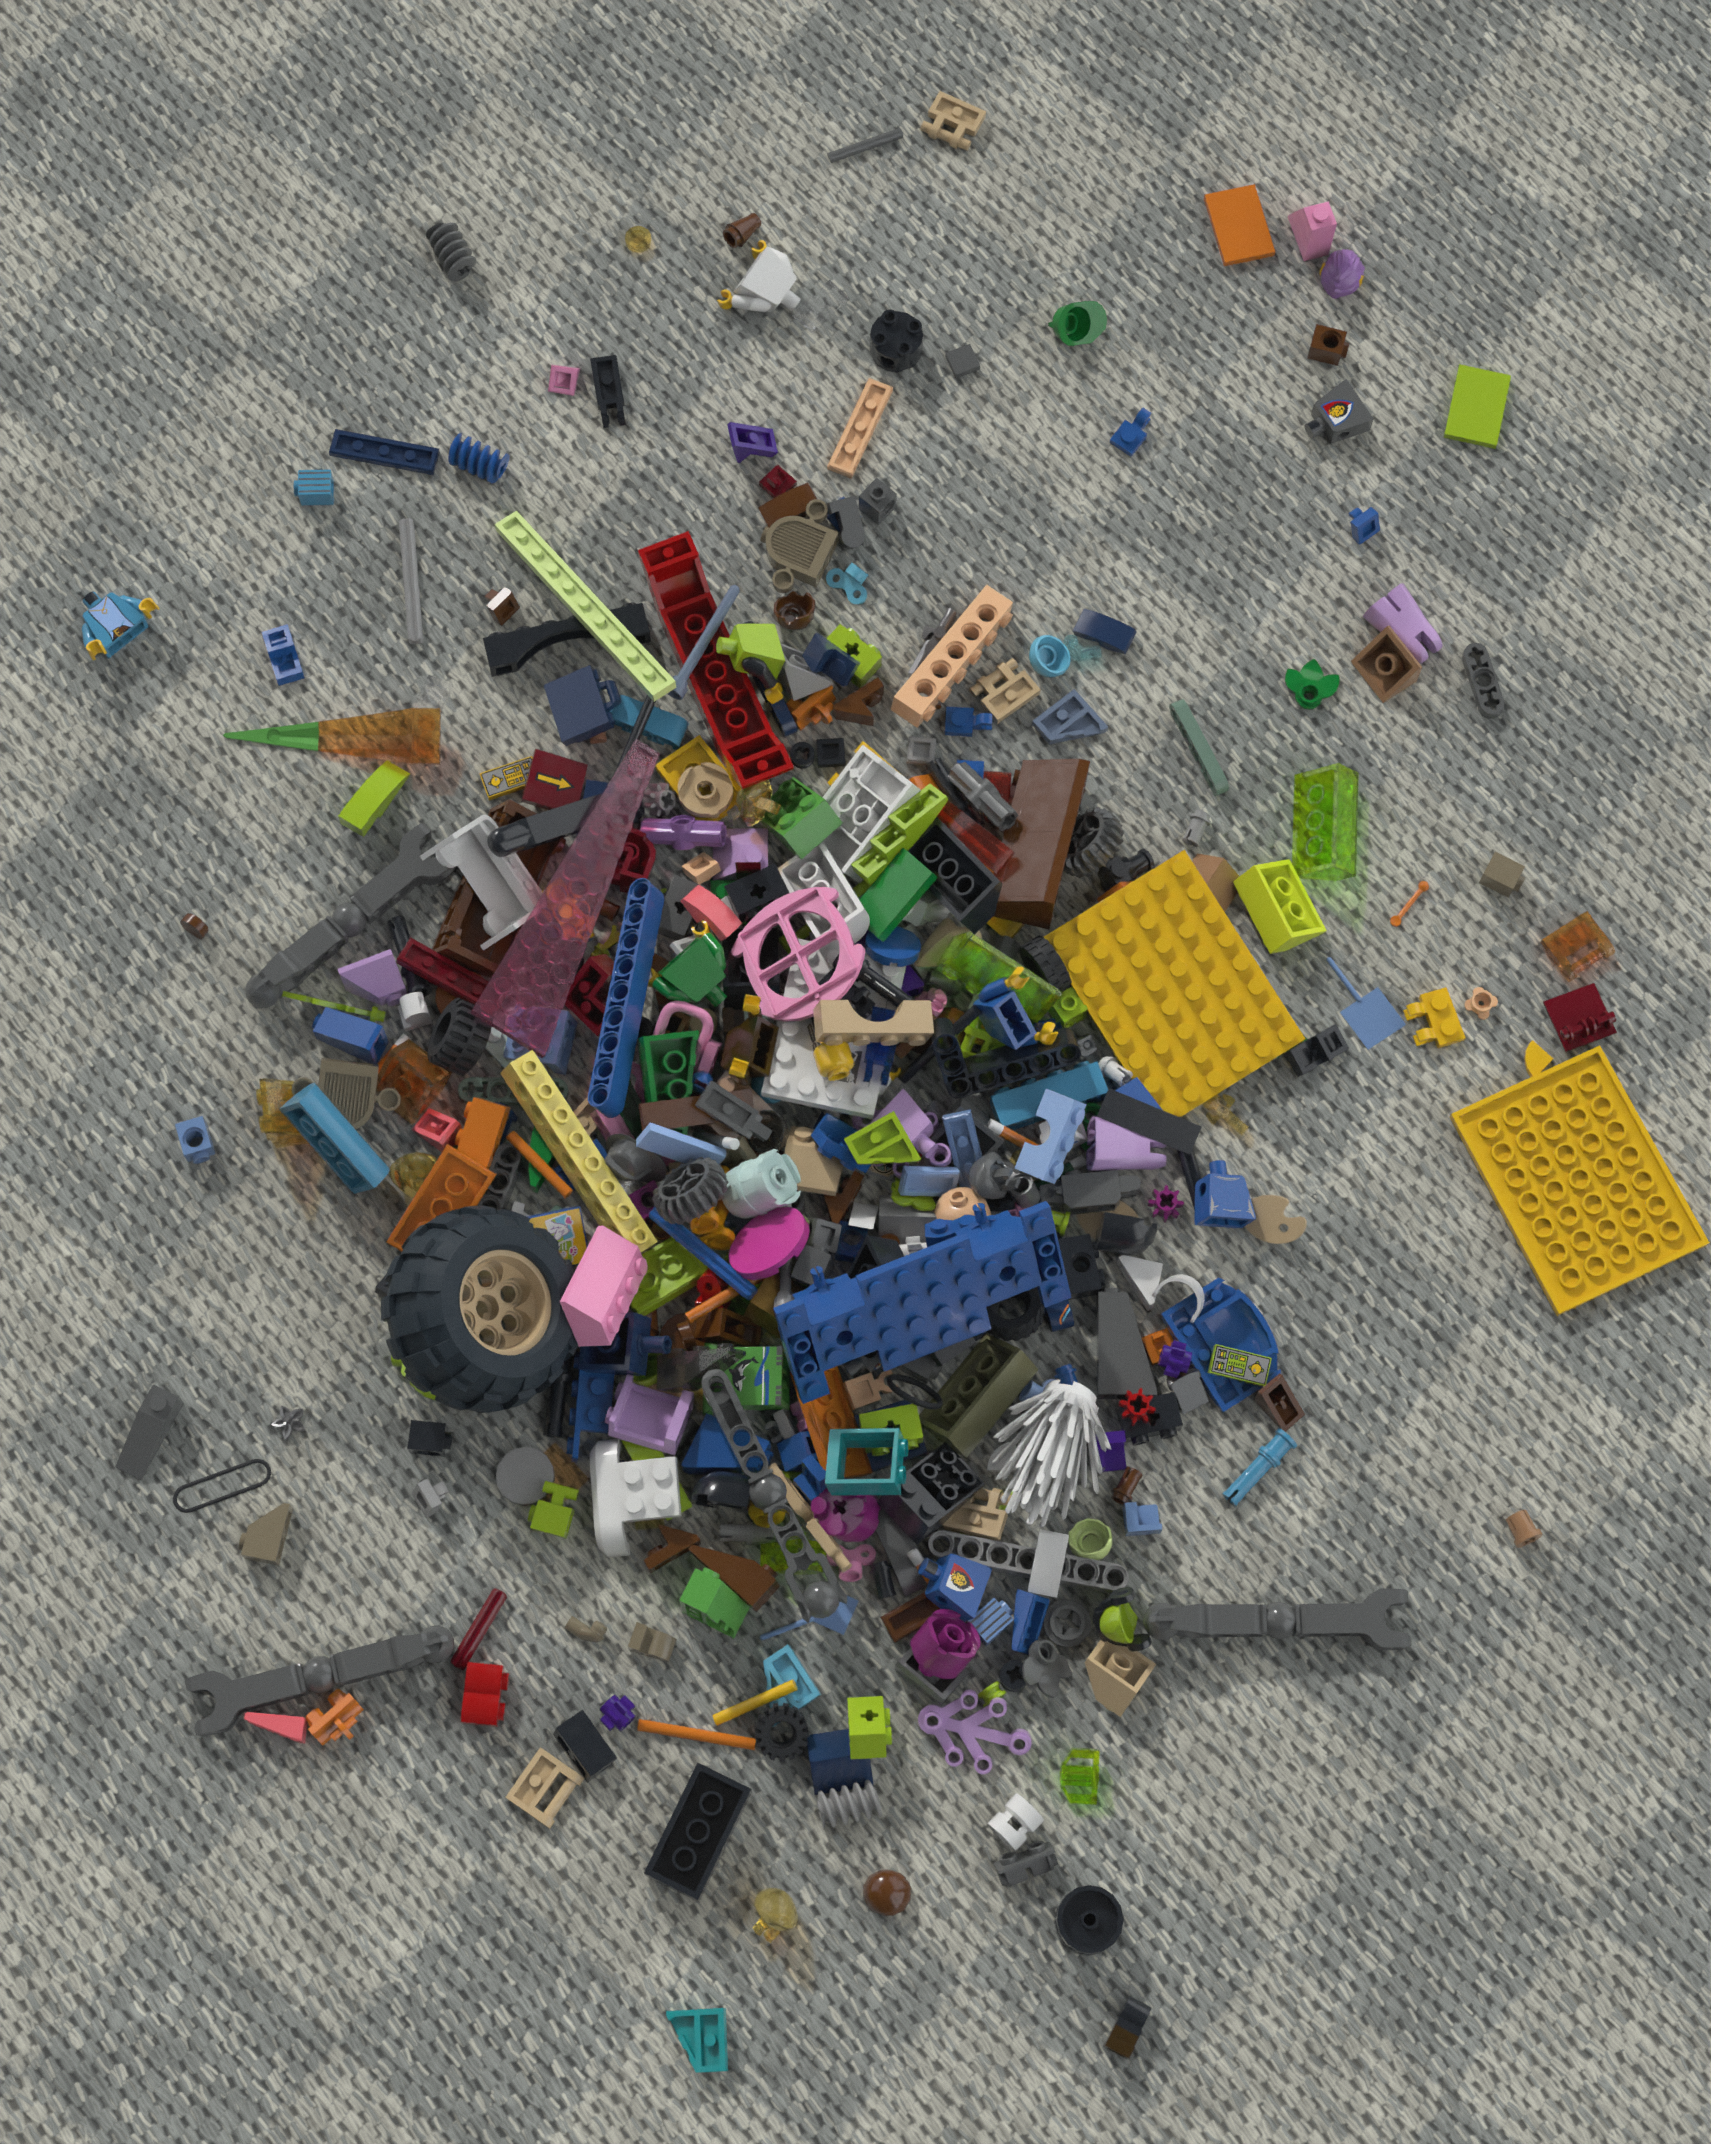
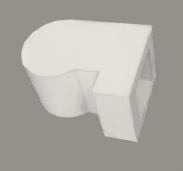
M422 992L409 993L399 999L400 1006L397 1007L405 1031L432 1024Z

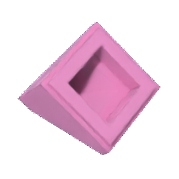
M551 365L548 392L574 396L580 368Z

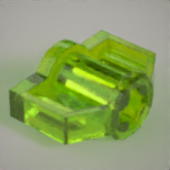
M1072 1747L1061 1762L1060 1788L1063 1789L1070 1803L1097 1805L1099 1749ZM1070 1758L1092 1759V1766L1066 1764ZM1065 1786L1091 1787V1794L1068 1793Z

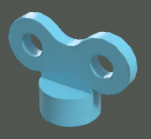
M851 562L845 572L839 568H834L827 573V584L832 588L844 589L851 603L859 605L867 599V590L861 585L868 577V574ZM835 575L840 576V580L838 582L833 581V577ZM855 591H860L861 595L859 598H854Z

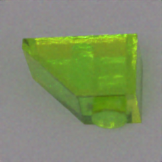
M800 1539L788 1540L786 1542V1549L790 1553H799L803 1548ZM808 1540L816 1554L821 1553L827 1558V1553L817 1541ZM778 1543L761 1544L760 1566L762 1567L766 1563L777 1574H785V1571L788 1569L787 1562ZM816 1562L810 1564L807 1570H798L793 1575H812L824 1572L820 1564Z

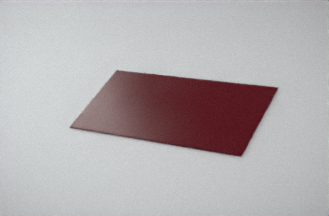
M735 862L737 880L761 870L760 862Z

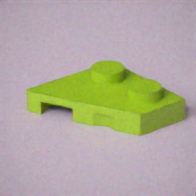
M894 1111L844 1139L858 1165L909 1163L921 1160Z

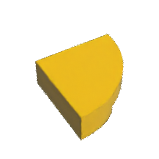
M1533 1040L1526 1048L1524 1056L1526 1071L1530 1077L1541 1073L1554 1059Z

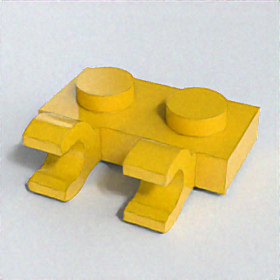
M1447 987L1421 994L1419 996L1420 1002L1406 1005L1407 1009L1403 1010L1407 1021L1426 1016L1430 1028L1417 1030L1416 1035L1412 1036L1416 1046L1435 1041L1437 1048H1441L1466 1039Z

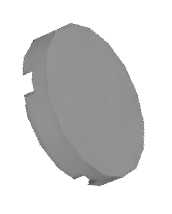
M531 1447L515 1448L507 1453L498 1464L496 1472L497 1486L503 1496L512 1503L522 1506L537 1504L538 1499L542 1500L548 1495V1493L542 1492L545 1480L554 1483V1467L548 1457L538 1449Z

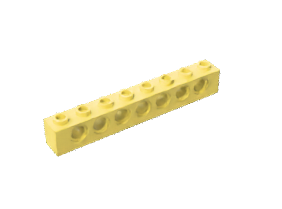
M531 1050L510 1062L500 1074L599 1226H605L637 1245L641 1254L650 1249L658 1241L611 1169L605 1164L604 1158L535 1052Z

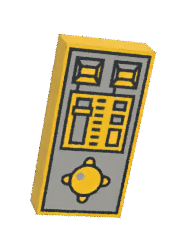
M532 756L479 773L489 801L525 788Z

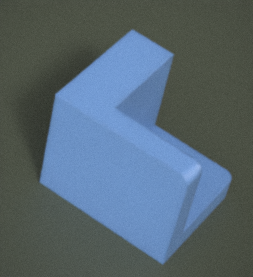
M1136 1502L1124 1503L1122 1508L1125 1536L1161 1533L1162 1524L1159 1523L1157 1505L1137 1506Z

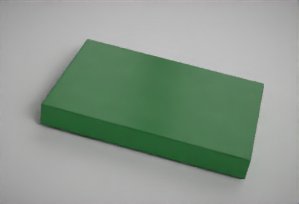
M905 848L899 851L859 899L870 918L868 930L882 942L887 939L938 878Z

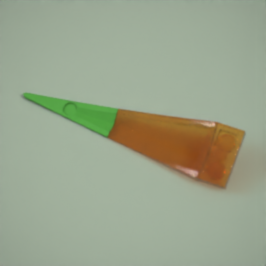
M409 708L334 720L230 732L223 734V736L230 739L411 765H440L441 709Z

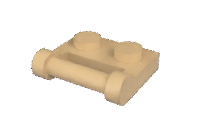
M540 1747L505 1798L550 1829L555 1822L553 1819L576 1785L580 1786L585 1778ZM560 1773L563 1774L567 1779L545 1811L542 1812L536 1807Z

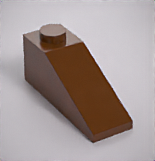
M691 1545L688 1549L706 1568L720 1575L719 1579L756 1613L780 1587L775 1579L778 1574L766 1563L761 1567L754 1560L696 1545Z

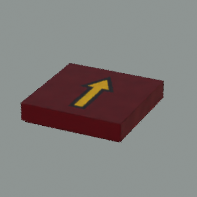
M535 749L521 802L551 810L579 801L588 764Z

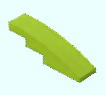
M929 784L888 816L890 825L869 840L872 848L851 864L853 871L871 885L902 848L908 851L921 837L947 803V796L932 784Z

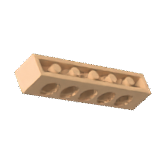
M986 585L893 698L891 711L917 728L924 720L928 722L936 711L935 706L938 702L944 703L949 697L952 685L954 683L959 684L967 673L966 668L970 664L975 665L980 659L983 647L985 645L989 647L994 642L998 634L997 630L1008 625L1013 616L1010 613L1013 602ZM981 619H987V620H989L990 622H985V621H982ZM965 637H971L974 640H968ZM950 655H956L959 659H953ZM935 674L942 675L944 678H938ZM919 693L927 694L928 697H923Z

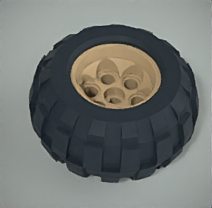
M468 1206L440 1214L428 1223L419 1226L402 1245V1253L395 1256L384 1279L386 1281L385 1286L388 1287V1293L381 1300V1321L383 1320V1322L388 1323L391 1336L390 1339L386 1340L393 1359H401L406 1367L404 1371L406 1373L405 1377L418 1390L423 1392L430 1391L431 1394L436 1396L435 1401L460 1411L466 1409L478 1413H490L517 1407L527 1403L534 1395L547 1389L564 1371L561 1368L564 1364L563 1362L574 1355L578 1343L562 1309L560 1300L575 1273V1269L571 1260H564L559 1253L560 1246L555 1237L546 1229L534 1228L533 1224L529 1222V1217L505 1209L495 1210V1208L487 1206ZM478 1275L480 1276L482 1281L481 1285L478 1283ZM501 1291H502L503 1294H504V1301H503V1299L501 1298V1295H500V1292H501ZM502 1320H503L504 1323H505V1330L503 1329V1327H502V1325H501V1321H502ZM479 1334L483 1336V1342L480 1340Z

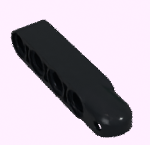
M601 793L499 827L489 834L487 843L494 855L506 857L605 825L615 820V816L606 793Z

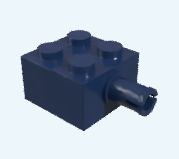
M627 1312L611 1345L580 1346L578 1370L591 1373L646 1376L648 1353L669 1354L672 1348V1341L669 1336H650L651 1318L635 1312Z

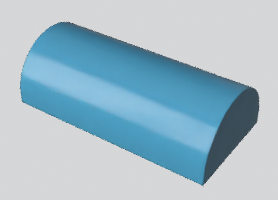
M315 1083L303 1088L279 1109L354 1194L374 1189L389 1173L390 1168Z

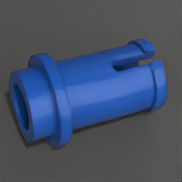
M1071 1364L1055 1369L1057 1375L1054 1377L1060 1380V1384L1073 1385L1074 1381L1078 1383L1074 1373L1077 1370L1072 1368Z

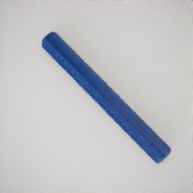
M656 1207L649 1213L651 1220L747 1300H751L758 1291L757 1287L738 1274L731 1265L682 1224H670L669 1221H665L657 1212Z

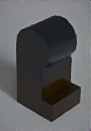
M1129 1996L1103 2047L1125 2059H1130L1152 2007Z

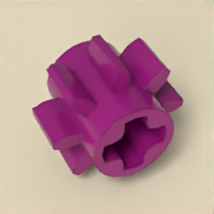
M1165 1185L1164 1190L1160 1193L1154 1189L1152 1195L1156 1200H1148L1147 1206L1154 1207L1152 1218L1159 1215L1163 1217L1164 1223H1166L1167 1218L1171 1215L1177 1219L1179 1212L1175 1208H1182L1184 1205L1183 1201H1178L1177 1199L1180 1191L1172 1192L1169 1190L1168 1185ZM1161 1201H1171L1170 1207L1167 1205L1164 1207L1160 1206Z

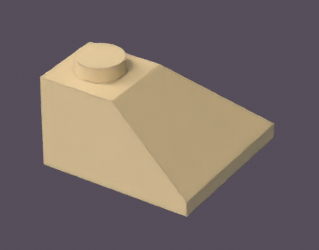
M791 1126L785 1153L793 1160L800 1174L801 1182L797 1183V1190L836 1196L844 1168L840 1163V1159L835 1156L832 1159L827 1158L817 1150L819 1146L811 1136L815 1129Z
M1100 1640L1085 1661V1666L1095 1699L1104 1705L1107 1710L1121 1717L1156 1666V1663L1138 1651H1130L1128 1647L1117 1646L1108 1641Z

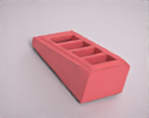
M254 1712L245 1713L244 1719L250 1724L295 1742L305 1744L308 1722L304 1717Z

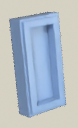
M903 1166L898 1192L901 1196L941 1197L948 1190L957 1187L960 1171L957 1167Z

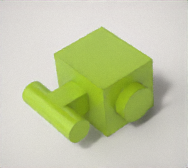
M545 1480L542 1492L553 1495L551 1503L538 1499L537 1505L532 1504L527 1521L531 1522L530 1528L533 1530L567 1539L575 1510L563 1505L565 1498L577 1501L579 1490Z

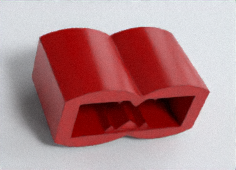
M467 1663L461 1711L462 1724L498 1727V1720L504 1721L506 1703L501 1702L502 1690H508L509 1673L504 1672L505 1667L503 1665Z

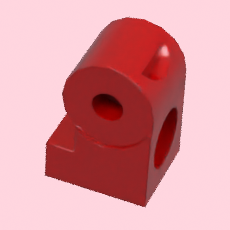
M709 1268L704 1271L697 1281V1289L700 1296L695 1301V1307L729 1288V1285ZM731 1300L718 1308L727 1309L731 1304Z

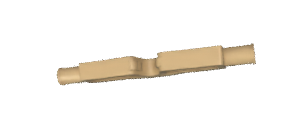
M777 1464L770 1465L768 1470L772 1468L773 1474L780 1477L785 1483L788 1503L806 1521L807 1529L827 1555L838 1565L841 1572L849 1570L852 1564L842 1553L843 1550L835 1539L828 1535L818 1523L819 1520L814 1518L811 1506L805 1501L790 1479L786 1478Z

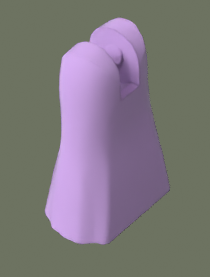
M1403 583L1391 590L1386 597L1384 596L1379 599L1363 615V618L1380 632L1387 626H1390L1420 664L1429 657L1426 649L1420 643L1421 641L1432 653H1436L1443 646L1438 633L1425 618Z
M1093 1116L1090 1119L1087 1127V1145L1090 1146L1086 1153V1168L1088 1171L1155 1170L1166 1166L1167 1156L1159 1153H1150V1148H1165L1167 1145L1102 1118Z

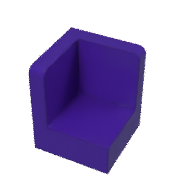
M1125 1430L1105 1432L1111 1446V1450L1106 1448V1452L1101 1449L1095 1433L1102 1472L1125 1470L1127 1467L1124 1451L1126 1443Z

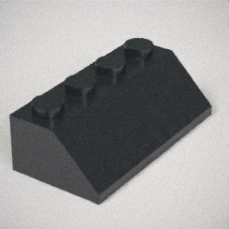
M936 817L908 852L938 877L929 887V890L975 935L995 915L1002 882Z

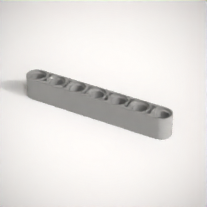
M948 1531L934 1532L929 1538L928 1553L935 1560L948 1554H955L988 1566L994 1572L1030 1578L1032 1569H1024L1020 1565V1559L1024 1556H1030L1034 1559L1036 1548ZM938 1539H943L948 1543L949 1549L944 1553H939L933 1548V1543ZM966 1545H972L977 1549L978 1555L974 1558H967L963 1555L962 1548ZM1000 1550L1005 1553L1007 1560L1002 1564L994 1563L991 1559V1553ZM1065 1554L1064 1573L1061 1574L1060 1584L1111 1594L1116 1589L1126 1587L1129 1574L1119 1564ZM1082 1567L1089 1568L1093 1572V1578L1089 1581L1082 1580L1078 1576V1569ZM1109 1573L1119 1574L1122 1578V1584L1119 1586L1110 1585L1107 1581V1575Z

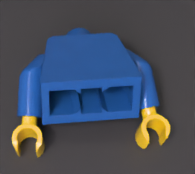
M1017 967L1008 979L1003 977L986 985L979 993V999L973 1003V1006H976L981 1011L978 1017L987 1033L1014 1050H1017L1019 1047L1037 1044L1039 1040L1043 1044L1051 1045L1058 1035V1032H1053L1055 1024L1052 1022H1046L1041 1031L1036 1032L1015 991L1011 990V987L1014 989L1023 988L1030 977L1024 979L1019 977L1024 967Z

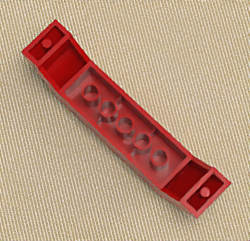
M689 531L638 550L661 626L680 669L683 667L717 609L700 562L699 553ZM722 621L689 676L687 683L722 764L741 789H745L794 770V766L784 744L773 733L748 675L733 669L730 655L717 653L716 644L718 638L730 637L725 623Z

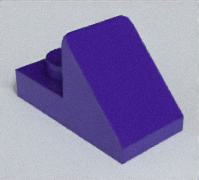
M734 422L727 424L737 463H741L750 454L773 457L778 453L773 429Z

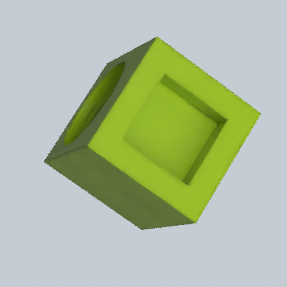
M1073 987L1050 999L1047 1008L1059 1028H1070L1084 1020L1088 1009Z

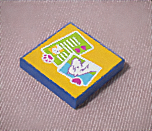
M579 1205L527 1216L530 1218L529 1222L533 1224L534 1228L546 1229L555 1237L560 1246L558 1251L564 1260L570 1259L573 1266L579 1265L588 1247Z

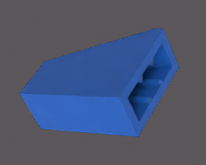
M325 1007L322 1014L319 1013L315 1017L312 1024L313 1033L317 1040L371 1064L379 1062L389 1043L382 1025Z
M706 1413L681 1464L683 1472L688 1475H706L713 1471L743 1474L714 1416ZM741 1431L735 1434L733 1441L738 1446H746L750 1442V1436L748 1433ZM756 1435L767 1457L769 1466L773 1457L770 1441ZM752 1458L747 1462L746 1467L750 1472L758 1473L763 1467V1462L758 1458Z

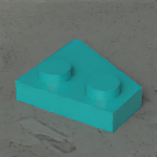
M726 2008L666 2011V2016L671 2021L696 2073L728 2071Z

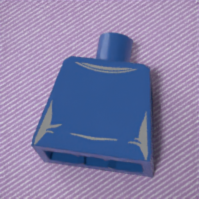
M1224 1160L1210 1162V1174L1197 1181L1195 1185V1225L1243 1228L1256 1220L1245 1178L1241 1175H1228L1226 1161Z

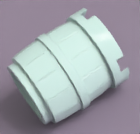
M773 1149L760 1154L755 1159L744 1161L739 1166L726 1173V1178L729 1182L727 1184L728 1190L723 1193L724 1198L722 1199L728 1211L736 1217L747 1219L767 1214V1212L777 1207L781 1208L796 1202L801 1190L797 1192V1183L801 1182L797 1166L790 1156L786 1153L780 1155L777 1153L778 1150Z

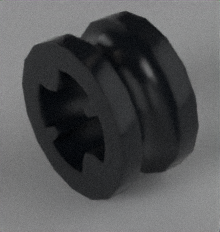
M798 742L792 746L790 759L795 767L806 769L813 764L815 759L814 749L809 743ZM800 750L802 753L807 751V760L803 758L796 759L797 751Z

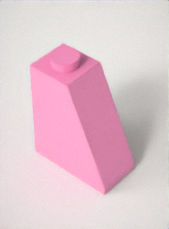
M1329 201L1304 207L1288 215V220L1303 261L1329 255L1337 226Z

